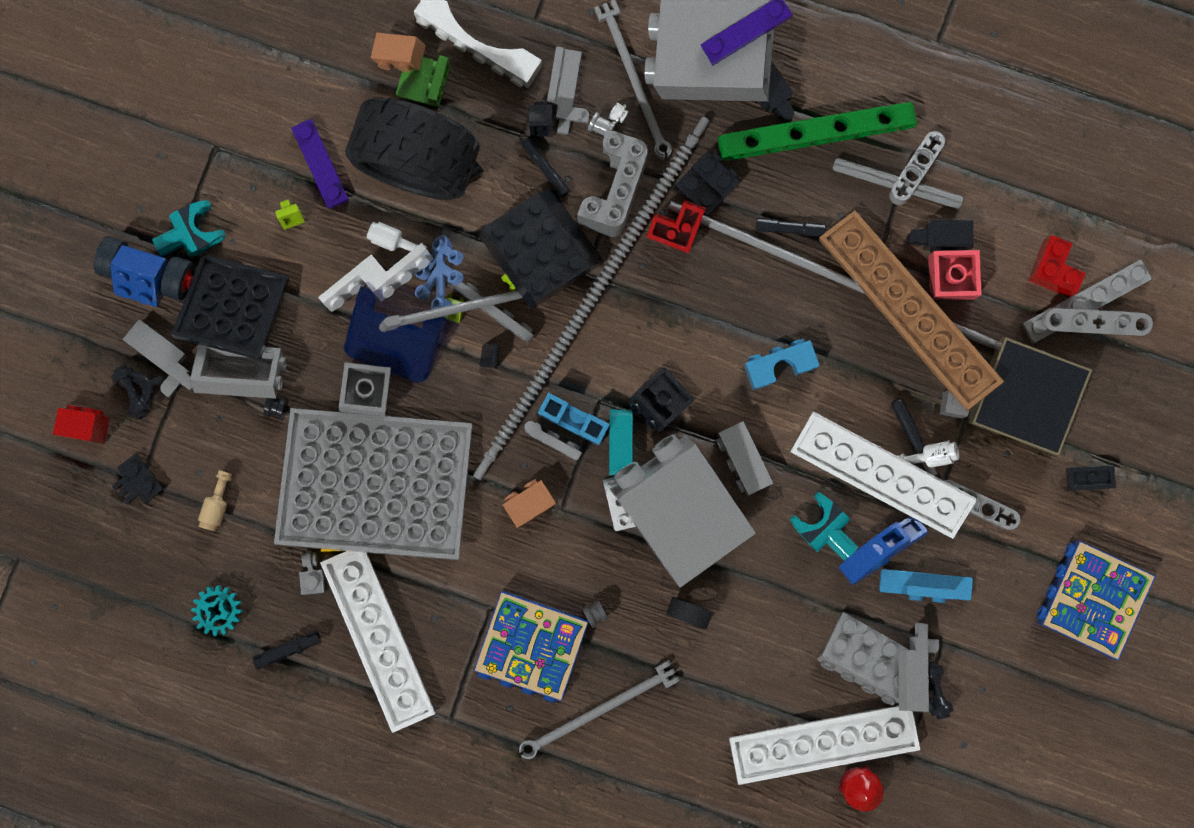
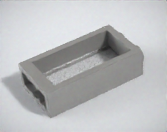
M198 344L190 382L194 393L276 399L278 390L282 389L283 379L281 373L286 370V357H283L281 348L265 347L261 360Z

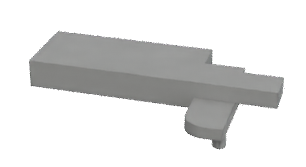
M556 47L547 103L548 105L552 104V106L558 107L556 120H559L557 134L568 135L571 121L588 124L589 112L583 108L573 107L582 52L562 47Z
M139 319L122 340L169 375L160 387L161 392L168 398L176 392L180 384L191 391L193 388L190 382L191 376L188 375L190 372L180 365L187 355Z
M915 623V637H910V650L898 651L899 711L929 712L928 653H936L939 650V640L928 639V624Z

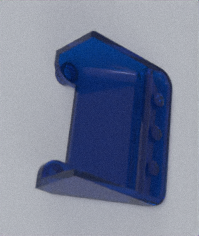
M360 286L344 343L345 353L353 359L372 366L391 368V373L417 383L427 380L450 324L447 318L438 317L425 320L422 328L407 324L399 326L394 330L382 332L379 329V325L385 318L390 316L373 310L376 303L374 292Z

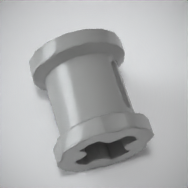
M596 112L588 126V131H595L605 136L606 130L614 131L617 123L600 117V114Z

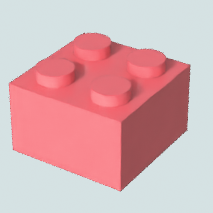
M980 250L933 251L928 256L930 297L933 300H975L981 296Z

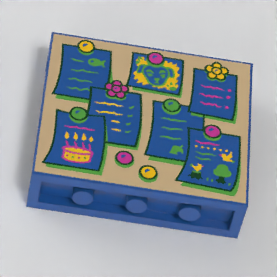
M1072 541L1064 551L1066 557L1063 564H1060L1055 571L1056 580L1054 584L1050 585L1045 595L1047 600L1044 606H1041L1037 612L1036 618L1038 620L1036 624L1045 626L1102 653L1110 659L1119 661L1156 576L1084 542Z
M501 591L474 671L478 672L477 676L480 678L491 680V677L500 680L499 684L509 688H512L513 685L522 687L521 692L533 696L535 692L544 695L543 699L552 703H556L557 700L562 701L589 621Z

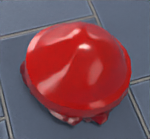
M869 766L847 769L841 777L838 790L843 794L847 805L860 811H871L882 802L884 796L882 783L878 774L871 772Z

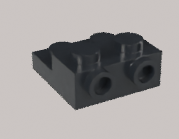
M708 151L675 184V187L689 201L706 208L704 215L707 217L739 185L737 180L739 178L738 174L732 168L727 170L721 164L723 160L715 152L710 154Z
M663 367L637 390L629 401L631 402L632 410L637 414L641 413L647 419V426L651 430H657L660 433L695 399Z

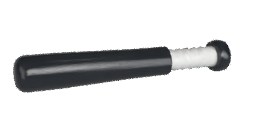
M902 398L893 400L891 407L915 453H923L925 444ZM922 462L926 472L939 479L942 478L940 473L935 471L934 467H928L925 462Z

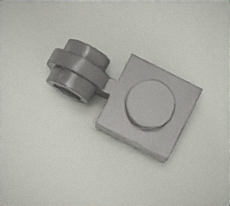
M307 550L306 553H302V565L307 567L308 571L299 572L301 595L325 593L324 571L314 570V566L318 565L317 552Z

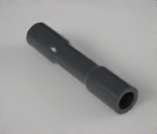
M532 136L526 138L521 143L522 147L540 168L558 197L566 196L571 190L550 165Z
M758 217L756 231L795 233L804 236L821 237L825 234V224L788 222Z

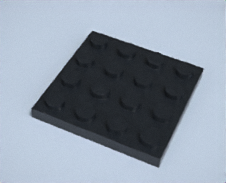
M202 254L173 328L172 337L261 360L288 286L289 276Z

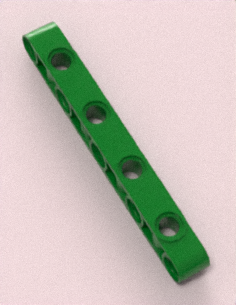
M906 102L728 133L719 136L717 139L721 159L728 161L914 128L918 124L914 103ZM879 116H885L889 123L882 124L879 121ZM834 124H842L845 131H837ZM790 132H798L801 139H793L790 136ZM746 140H755L757 146L749 147L746 144Z

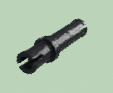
M314 630L300 637L295 636L287 643L252 656L253 664L259 670L296 653L299 655L304 650L321 644L320 634L317 630Z

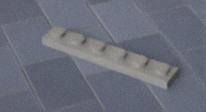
M1139 260L1057 304L1054 308L1096 310L1152 278L1142 260ZM1045 312L1021 324L1032 344L1055 332L1045 328L1042 324V315ZM1054 313L1051 315V325L1059 323V314Z

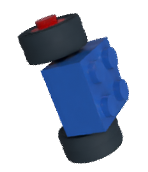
M106 236L102 239L94 258V272L99 276L112 279L114 294L154 307L159 305L163 296L183 300L186 297L195 272L194 263L191 261L173 257L166 266L165 258L130 248L126 241L112 236Z

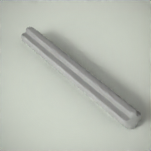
M836 158L833 164L834 171L892 188L899 178L898 176L840 158ZM919 183L912 194L959 209L963 202L962 196ZM903 185L900 191L905 192L907 187Z

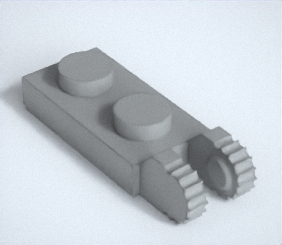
M534 421L526 422L524 430L528 435L575 461L580 460L582 452L579 451L580 447L571 441L565 444L559 440L560 436L550 430L547 433L543 432L540 424L534 423Z

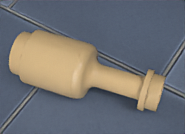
M218 470V474L215 476L218 477L214 494L212 497H206L198 518V521H200L198 527L216 532L217 527L221 526L227 503L222 500L227 481H231L232 474Z

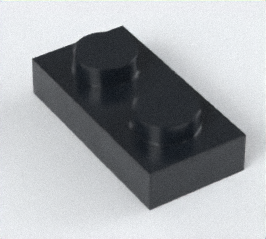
M1114 465L1066 468L1068 491L1116 488Z

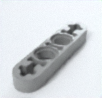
M932 131L926 135L893 185L889 198L894 204L903 205L910 199L942 150L945 138L940 132ZM934 139L937 143L930 151L928 147ZM917 156H926L928 163L921 164L917 160ZM906 173H915L917 180L910 181L907 179ZM904 185L907 188L903 195L899 197L897 194Z
M943 480L976 498V503L969 512L970 514L1005 530L1015 529L1020 524V515L1015 510L954 481ZM986 503L991 504L994 508L991 516H985L982 512V507ZM1000 509H1002L1000 514L1004 516H1009L1011 514V519L1014 520V522L1006 525L1005 519L997 517Z

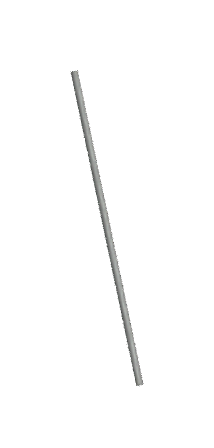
M671 201L668 210L679 214L682 205ZM703 215L701 224L864 293L852 278ZM954 323L966 338L995 350L998 341Z

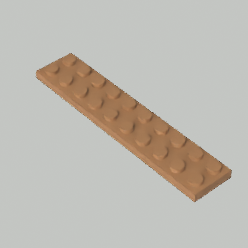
M855 210L819 238L820 242L966 412L1003 384L1002 378Z

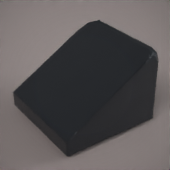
M497 344L482 346L480 367L497 368L499 346Z

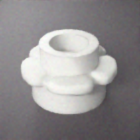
M616 103L608 118L616 123H622L628 113L625 110L626 105L622 106Z

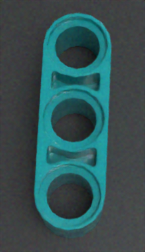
M610 409L609 475H616L619 470L632 463V409Z

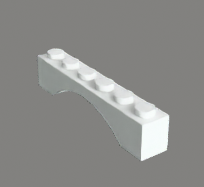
M421 0L414 10L416 22L421 27L433 29L439 38L444 41L449 39L454 42V46L458 50L470 52L476 61L481 64L486 62L491 65V69L501 76L503 74L511 78L510 81L518 87L524 86L529 88L542 68V60L523 48L499 49L487 46L472 38L456 22L446 0Z

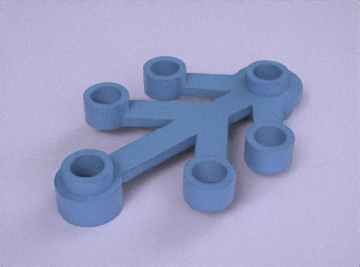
M441 235L432 243L431 256L434 259L426 268L421 269L415 274L417 278L427 280L425 285H419L415 290V296L421 300H426L429 297L430 291L436 283V298L431 303V309L452 305L451 301L445 299V276L448 277V282L456 286L463 280L461 272L453 270L445 264V257H448L450 263L459 265L463 260V254L453 250L452 242L449 238ZM436 263V267L434 268L433 272H432L431 275H430V271H431V269L433 268L434 264Z

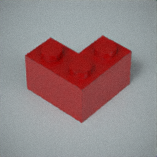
M685 200L677 221L656 213L646 237L689 253L706 208Z
M1054 235L1044 239L1028 281L1069 298L1078 294L1085 272L1065 264L1073 243Z
M67 405L66 409L58 408L53 435L105 444L110 417L103 416V411L86 407L81 409V407Z

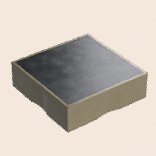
M1006 337L999 338L989 365L1004 382L972 408L967 423L1015 439L1022 444L1046 453L1059 456L1092 369Z

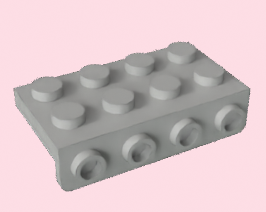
M844 612L841 613L817 660L821 662L823 668L840 673L844 680L858 683L865 692L879 695L882 697L881 700L889 705L899 704L898 651L909 649Z

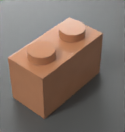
M376 33L370 58L378 64L379 68L384 70L397 68L403 72H411V70L420 71L426 45L415 36Z
M534 479L524 486L525 491L517 494L515 491L504 498L506 503L502 505L517 528L556 505L542 480L537 482Z

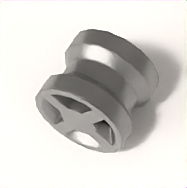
M599 600L594 601V604L590 607L585 606L582 608L592 628L596 627L600 621L605 622L609 620Z

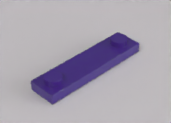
M772 0L702 43L701 47L712 66L786 22L793 15L784 0Z
M309 119L292 127L294 136L327 208L331 209L349 201L313 120Z

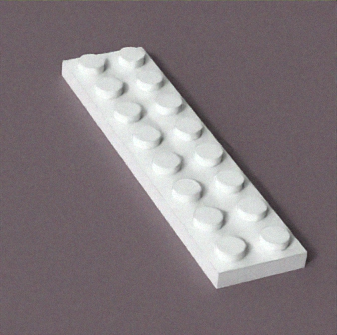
M812 412L791 449L793 454L952 539L976 503L975 497L815 412Z
M345 551L320 562L392 733L434 715L435 710L368 553Z
M899 705L729 737L738 785L920 750L913 711H899Z

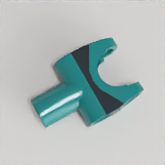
M208 200L186 205L169 215L174 228L152 239L162 257L184 247L188 257H195L212 249L226 238L224 230L214 232L200 231V219L205 215V212L212 208Z
M816 492L813 497L821 508L819 521L811 525L804 521L802 522L795 515L789 520L799 535L816 552H819L827 544L845 561L858 548L841 530L850 519L834 502L820 492Z

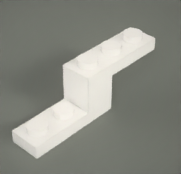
M421 243L388 271H385L371 254L318 298L333 312L340 308L354 294L360 292L367 284L382 302L385 298L390 297L401 285L410 281L417 272L426 268L434 258Z

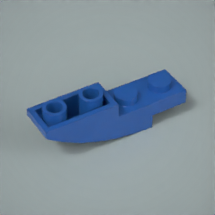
M911 516L900 523L895 522L853 553L839 566V569L849 582L855 585L887 564L890 558L926 536L928 530L919 520Z

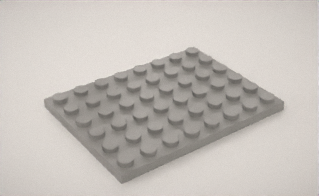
M290 408L274 544L459 560L472 423Z

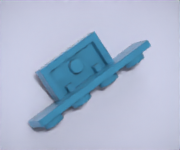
M881 569L879 591L909 595V600L923 601V596L932 597V602L946 603V599L971 600L973 579L971 577Z

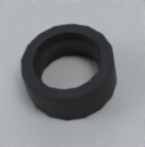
M672 597L666 614L696 627L707 629L713 612L685 600Z

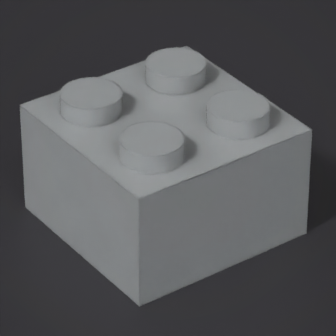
M345 362L339 412L385 416L391 368Z

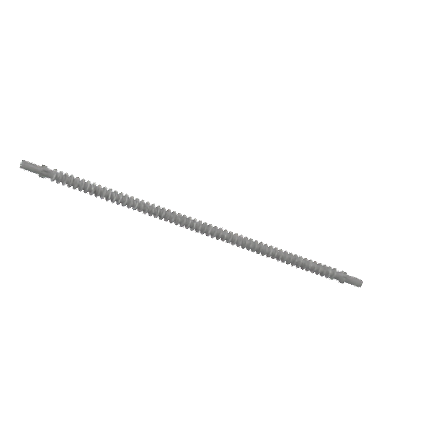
M702 117L693 132L688 135L684 146H680L681 151H677L678 156L673 157L674 162H670L671 167L666 168L667 173H663L664 178L659 179L660 184H656L657 189L652 190L653 195H649L650 200L645 201L647 204L642 206L643 211L638 212L640 215L635 217L636 221H633V226L628 228L629 232L625 233L626 237L621 238L622 243L618 244L619 248L614 249L615 254H611L612 259L607 260L608 265H604L605 270L600 271L601 276H597L598 281L593 282L594 287H590L591 292L586 293L587 298H583L584 303L579 304L580 309H576L577 314L572 315L573 320H569L570 325L565 326L566 331H562L563 336L558 337L559 342H555L556 347L551 348L552 353H548L549 358L544 359V365H540L542 369L537 370V376H533L535 378L534 381H530L531 386L526 387L528 390L523 392L524 397L519 398L521 401L516 403L517 408L512 409L513 414H509L510 419L505 420L506 425H502L503 430L498 431V437H494L496 441L491 442V448L484 454L483 461L473 475L475 478L482 479L491 463L495 462L498 452L503 450V444H507L505 442L506 439H510V433H514L513 428H517V422H521L520 417L525 416L523 414L524 411L527 412V406L532 405L530 402L535 400L534 395L539 394L537 391L542 389L541 384L546 383L544 380L549 378L548 373L553 372L551 369L556 367L555 362L560 361L558 359L559 356H563V350H567L566 345H570V339H574L573 334H577V328H581L580 323H584V317H588L587 313L591 312V306H595L594 302L598 301L597 297L602 295L601 291L605 290L604 286L609 285L608 280L612 279V274H616L615 269L619 268L618 264L623 263L622 258H626L625 253L630 252L629 247H633L632 242L637 241L636 236H640L639 231L644 230L643 225H647L646 220L651 219L650 214H654L653 209L658 208L657 203H661L660 198L665 197L664 192H668L667 187L672 186L671 181H675L674 176H678L677 171L682 170L681 165H685L684 160L689 159L688 154H692V148L697 145L699 137L710 122L707 118Z

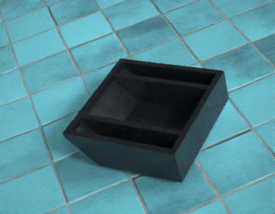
M553 190L541 192L529 198L483 227L479 236L531 310L604 263Z

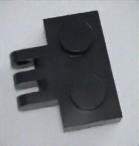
M138 454L132 455L117 467L123 478L112 487L114 490H118L124 486L118 495L123 497L127 493L130 494L123 500L126 505L138 496L144 503H149L165 490Z

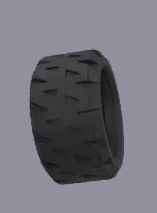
M379 97L366 100L361 104L345 155L355 168L383 183L432 199L452 200L460 198L465 193L480 145L470 130L447 116L413 103Z

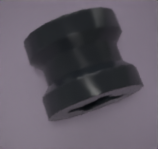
M267 398L264 405V416L270 417L273 415L277 419L283 420L288 408V398Z

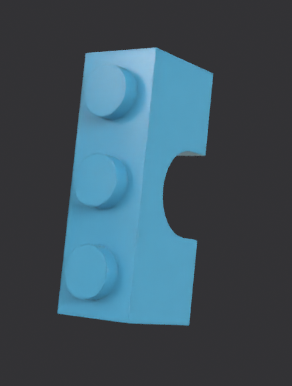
M803 339L790 343L791 347L784 350L780 346L769 350V355L761 357V354H756L749 357V362H746L744 367L752 390L776 382L774 366L779 362H786L791 365L795 376L818 368L820 365L811 341L804 342Z
M550 393L547 394L538 411V415L598 446L610 424L580 411L568 402Z

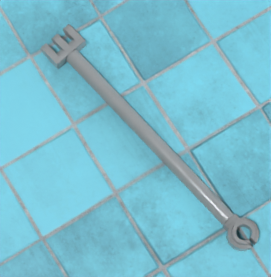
M615 0L610 1L613 8L610 10L607 3L602 4L605 13H601L599 6H596L594 10L599 23L607 21L654 138V154L658 159L664 160V152L659 150V147L664 145L667 147L666 157L669 158L672 153V146L662 137L615 20V17L620 15L618 5Z
M516 290L399 317V315L385 318L379 325V329L382 332H386L407 324L521 299L522 296Z
M667 660L655 667L658 672L657 675L534 741H523L520 744L519 753L524 751L526 745H531L533 748L532 752H523L521 756L525 759H532L537 754V750L661 682H663L665 688H668L679 682L680 679L677 676L669 680L668 677L674 674L675 670L672 668L666 672L664 671V668L671 665V662Z

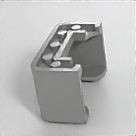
M607 129L603 139V153L610 157V167L617 169L607 201L592 196L584 199L577 218L578 226L609 237H617L622 234L645 170L648 149L647 145L639 139Z

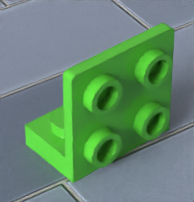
M439 55V59L436 61L423 57L420 71H402L396 96L439 108L451 66L449 58Z

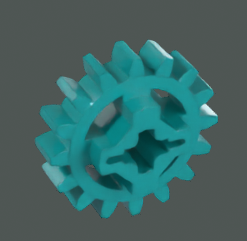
M221 585L216 586L215 591L212 587H207V594L203 591L199 592L201 599H194L193 602L197 604V607L191 609L192 612L197 613V616L193 617L192 620H199L200 622L197 628L205 627V634H209L213 630V636H218L220 630L223 635L228 633L227 628L234 630L236 628L234 622H241L237 615L243 613L242 609H238V605L242 601L235 600L238 594L232 593L230 595L229 587L222 591ZM219 595L214 602L207 601L211 596ZM228 601L231 604L232 611L229 609ZM219 606L218 610L221 611V614L215 615L216 611L213 609ZM203 610L206 613L207 619L204 617ZM221 619L227 620L224 625L216 626Z

